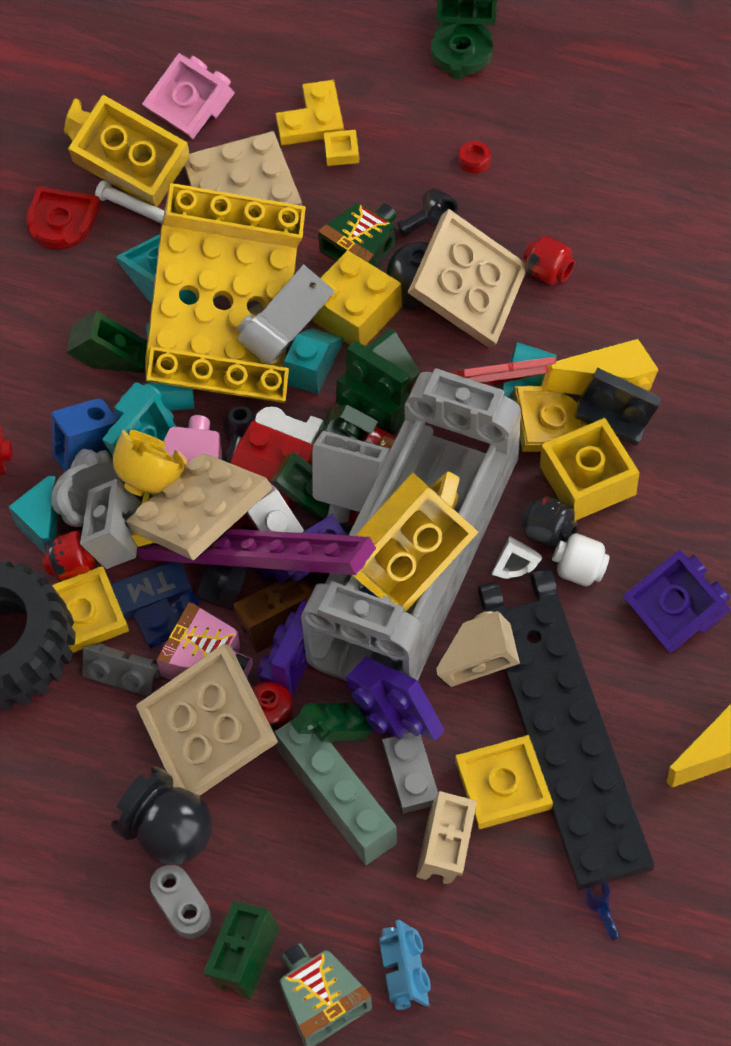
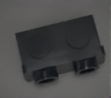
M597 367L581 394L574 417L587 424L606 418L619 439L637 446L641 441L646 425L658 409L662 397Z
M243 525V527H242L241 530H258V529H255V528H252V527ZM206 564L197 599L231 610L241 591L247 567Z

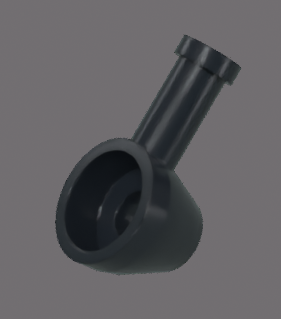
M433 188L428 190L422 198L424 210L404 221L397 222L401 234L406 237L410 232L428 222L437 226L441 215L448 209L456 214L458 204L455 199L439 189Z
M245 406L233 407L224 421V434L229 440L226 455L222 460L228 463L231 462L236 447L251 422H256L255 415Z

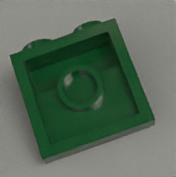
M355 340L347 347L346 372L337 379L336 403L339 406L349 405L377 420L376 427L393 435L402 427L405 421V403L410 393L411 375Z

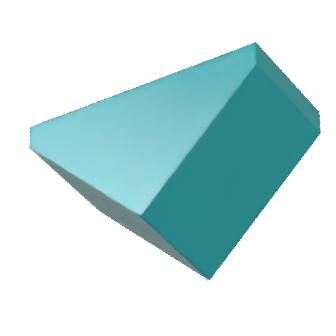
M47 476L9 506L15 526L44 554H46L48 541L56 538L58 513L51 504L53 488L57 482L55 476Z

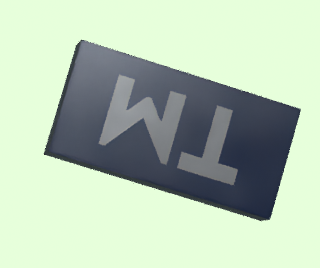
M169 562L111 584L125 619L193 594L181 562Z

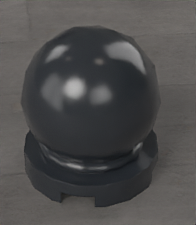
M154 766L151 770L152 775L147 779L141 775L137 777L118 802L117 808L122 813L119 821L114 820L111 822L112 830L125 840H132L137 837L143 851L151 859L160 863L181 864L192 861L206 849L212 834V817L208 805L198 794L185 788L173 787L172 776L163 769Z

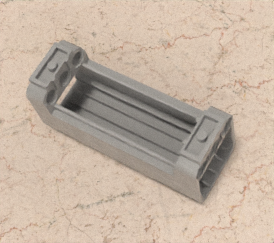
M435 368L433 373L422 372L419 374L405 403V421L349 536H355L412 472L430 486L447 471L460 477L456 492L459 494V499L454 509L479 533L406 612H404L403 606L392 603L391 598L383 596L382 599L378 598L354 576L330 573L325 584H317L301 615L306 660L313 668L347 681L345 677L366 656L414 679H419L518 461L521 409L515 401L504 396V390ZM425 422L489 443L488 451L483 453L433 436V428L425 425Z

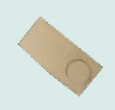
M499 611L482 612L476 615L473 620L463 623L437 666V675L450 687L520 664L511 624Z

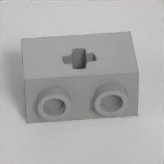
M118 478L88 491L80 542L105 569L136 558L137 544L132 538L133 532L126 520L136 512L142 502L134 494L127 491L123 487L124 484Z

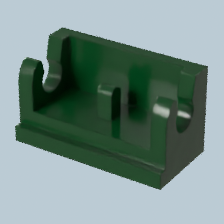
M232 901L203 972L204 976L209 977L218 989L225 991L228 986L234 989L241 998L252 1000L280 929L268 909Z

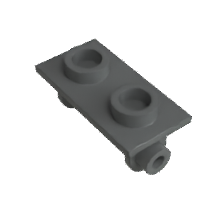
M99 643L97 646L92 644L90 648L84 646L82 677L145 696L152 694L153 678L158 679L160 676L159 667L155 659H147L134 654L129 659H125L124 651L107 647L102 643Z

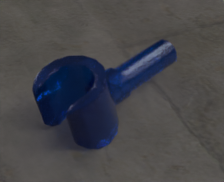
M602 881L601 891L603 897L596 898L592 896L589 887H587L586 902L591 910L599 912L613 941L621 936L609 908L610 888L607 883Z

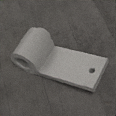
M303 264L261 314H257L255 317L249 314L236 329L240 333L237 340L265 364L272 365L335 291Z

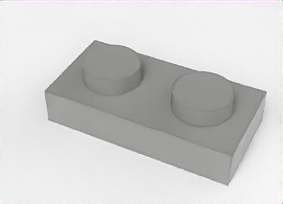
M407 733L400 739L396 737L383 739V749L402 813L431 807L438 794V790L421 735L415 736Z

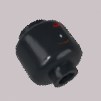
M543 496L537 501L532 500L526 507L521 524L525 527L527 537L553 549H556L560 540L563 542L567 541L578 530V523L574 521L575 512L573 507L548 496Z

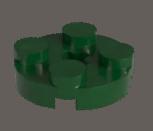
M444 23L433 34L431 58L435 65L441 70L448 72L451 78L462 79L466 75L482 70L492 62L493 37L490 31L481 24ZM457 45H460L461 47H466V46H468V48L465 49V50H459V49H456V46H457Z

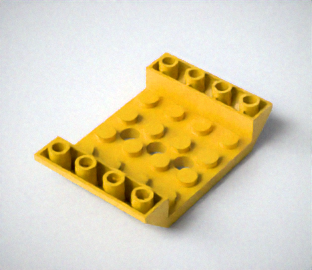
M170 183L160 232L145 357L146 382L285 403L289 368L284 366L286 349L272 365H267L237 340L240 333L236 329L249 314L255 317L247 309L248 302L258 301L265 309L294 276L296 251L303 237L306 206ZM183 290H191L195 293L197 302L192 305L185 304L180 300L179 293ZM218 295L227 297L231 303V308L228 310L216 308L213 298Z

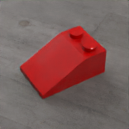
M252 421L236 447L230 463L263 476L270 482L288 453L295 452L313 466V444ZM277 489L293 513L297 504ZM245 513L229 529L241 530L243 525L255 527Z

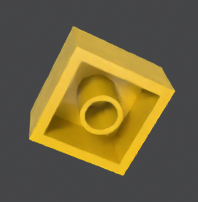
M347 250L320 278L335 293L315 314L311 321L330 333L343 337L344 342L349 345L356 340L366 346L402 308L401 283Z
M606 418L541 444L540 469L559 500L573 507L575 512L574 521L636 495L640 472Z

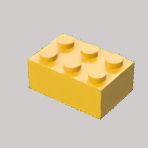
M102 95L68 148L73 163L129 195L155 207L159 206L169 190L170 183L174 182L190 157L186 141L105 95Z
M412 472L355 535L370 537L376 549L366 561L365 566L357 575L352 576L378 598L382 599L383 596L391 598L392 603L403 606L404 612H406L479 532Z

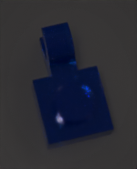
M193 591L179 597L172 606L164 598L133 613L135 621L150 649L168 640L189 602L196 606L199 605Z

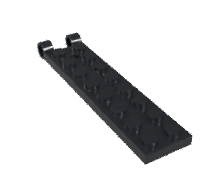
M546 568L531 572V583L538 600L537 602L509 609L504 607L501 589L497 581L478 586L483 611H499L511 624L520 664L506 668L504 672L526 736L529 735L553 801L551 811L578 890L652 871L654 862L558 597L551 569ZM538 634L541 640L538 643H530L527 640V636Z

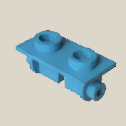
M396 920L397 928L390 927L382 930V937L379 938L384 967L388 969L398 965L399 968L398 971L385 974L390 1002L395 1004V1009L397 1010L411 1007V1000H415L425 1007L430 1006L427 992L430 991V980L427 972L422 968L420 953L423 952L422 939L417 930L401 920Z

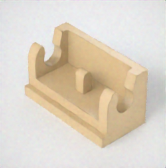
M439 791L430 807L416 873L417 878L427 880L431 877V874H438L443 876V883L448 884L453 882L457 875L461 876L463 874L477 801Z

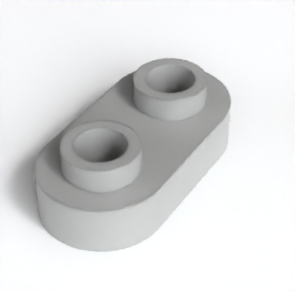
M166 865L156 870L150 880V889L154 900L175 932L187 939L198 938L205 934L211 924L210 910L187 873L175 865ZM168 879L176 880V884L171 888L163 886V883ZM188 910H195L197 912L196 916L192 919H185L183 917L184 913Z

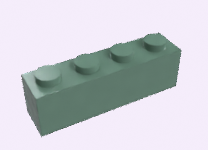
M290 722L275 731V736L278 740V743H276L277 751L365 866L397 845L396 825L331 742H321L316 734H298Z

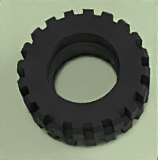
M0 561V616L9 613L27 614V623L19 641L10 650L0 655V710L12 709L13 703L17 702L20 706H24L32 702V696L38 693L40 696H43L50 690L48 685L53 680L58 682L64 674L62 670L63 664L70 663L73 651L68 645L75 644L76 632L72 628L74 620L71 612L46 577L39 571H33L30 566L22 563L14 566L11 561Z

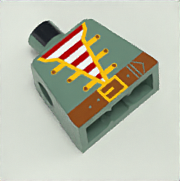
M296 944L283 953L281 958L290 970V973L279 980L281 991L304 1046L317 1045L372 1009L369 992L330 951H323L311 959L302 944Z

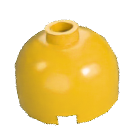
M130 429L129 434L122 430L113 452V467L117 476L125 482L123 487L127 491L137 496H143L144 492L149 494L162 493V489L168 487L177 478H180L187 465V459L176 449L173 455L168 453L164 449L165 442L146 433Z

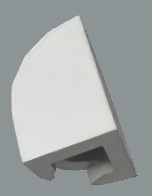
M509 536L493 568L492 575L505 579L522 576L527 572L533 571L542 560V557L532 548Z

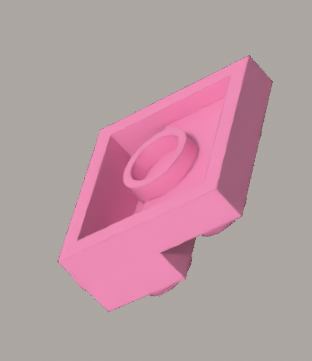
M178 53L142 105L151 113L194 139L210 116L218 117L234 95V92L229 87L231 81L222 73L215 71L212 74L206 70L208 67L195 56L188 59Z

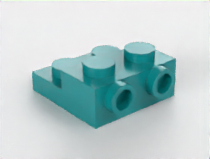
M135 382L114 407L120 418L102 439L112 456L122 430H125L127 434H129L130 429L136 430L164 442L168 430L176 427L172 420L174 418L173 414L164 406L161 401L162 395L154 386L148 383L141 385Z

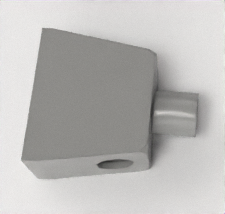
M322 431L313 444L312 449L313 498L330 504L328 516L333 514L338 523H345L349 521L350 510L361 511L388 456L389 448Z

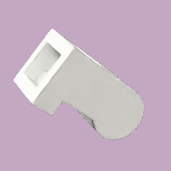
M266 407L260 410L255 419L257 423L311 444L315 443L324 428V421L322 419L310 416L307 423L286 416L278 407Z

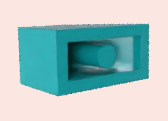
M314 328L297 334L284 360L285 368H289L287 385L319 394L344 342V338Z

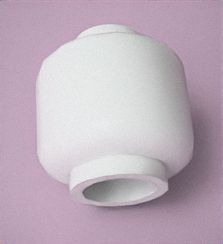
M574 533L566 542L561 540L558 542L552 561L558 563L557 573L561 578L587 587L594 581H601L610 556L605 554V547L601 542Z

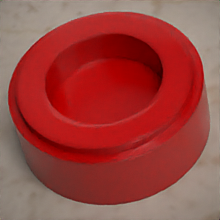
M470 141L460 147L458 163L464 171L468 173H481L490 166L491 151L486 144L479 141Z

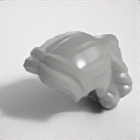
M80 450L75 456L71 468L65 471L57 480L53 488L51 504L53 509L62 515V519L66 524L73 527H83L88 491L117 478L124 484V481L115 472L113 458H111L109 452L103 450L96 453L93 450Z

